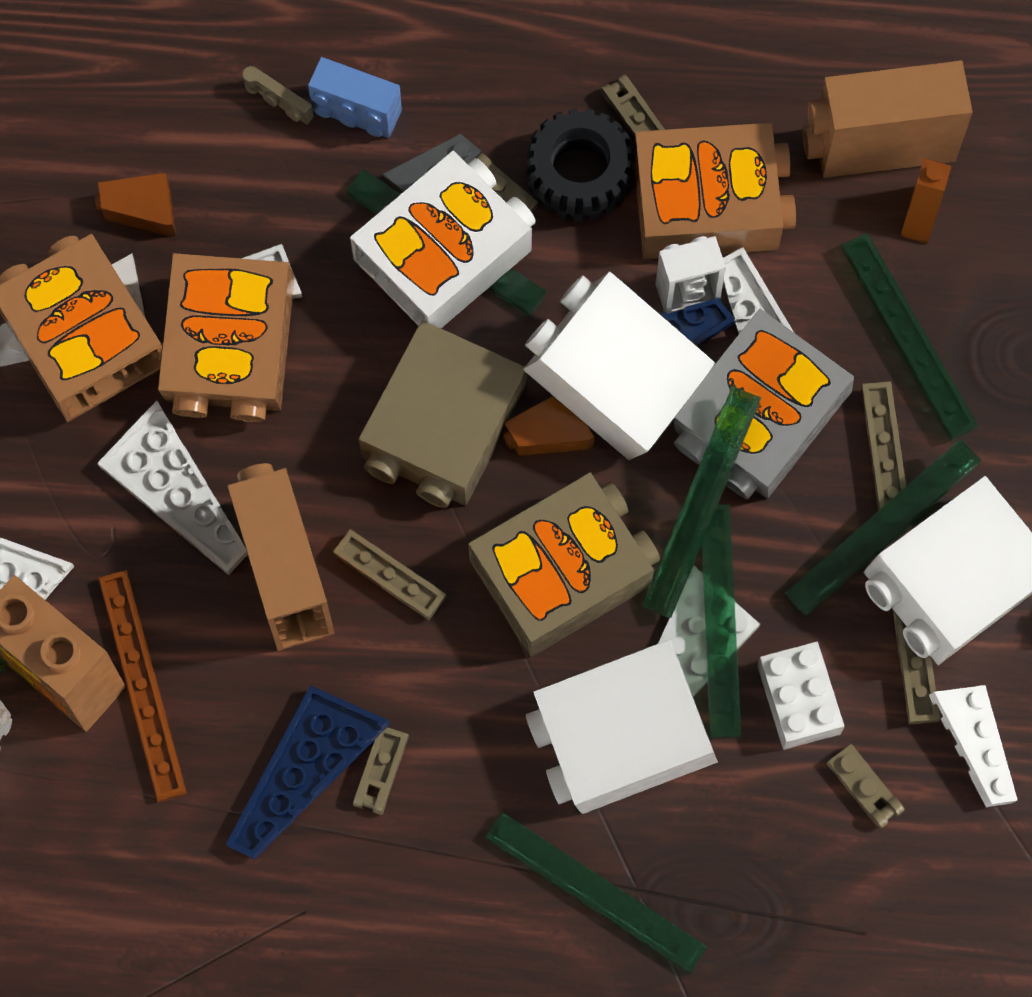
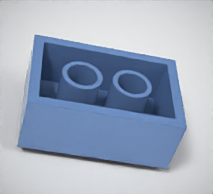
M321 57L308 84L312 108L317 115L323 118H335L351 128L356 126L365 129L370 135L375 137L384 136L390 138L402 111L400 85Z

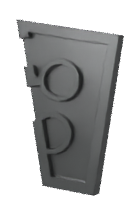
M459 134L383 174V179L402 194L453 150L467 164L482 153V151L462 134Z

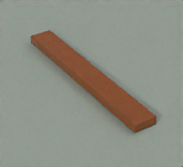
M124 570L99 577L101 593L156 800L159 803L187 795L128 572Z

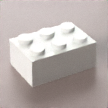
M705 236L693 239L691 243L680 246L679 244H671L662 251H659L655 285L664 312H667V314L683 310L686 306L716 298L720 299L726 266L716 236L710 238Z
M818 641L760 657L757 667L783 750L841 735L844 723Z

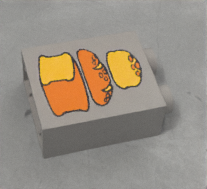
M759 308L674 417L675 431L680 434L675 440L674 445L697 464L701 465L710 456L727 470L720 479L739 496L749 499L753 492L757 491L768 499L852 392L854 376Z

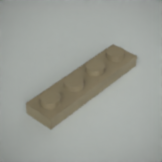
M351 529L333 551L335 557L428 620L431 619L446 598L444 592Z

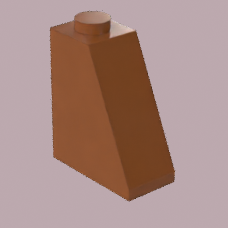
M923 159L900 235L901 237L928 244L951 170L950 165Z
M166 173L98 182L99 193L94 194L97 210H102L105 220L167 236H176L170 187Z
M554 396L504 423V434H502L504 442L510 450L514 448L518 456L587 450L594 447V436L586 423Z

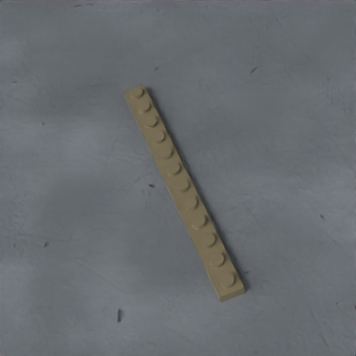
M891 381L868 383L861 386L884 550L913 529ZM893 610L909 725L939 722V707L937 704L933 705L929 697L930 694L936 692L931 656L921 658L912 651L903 636V630L907 626Z

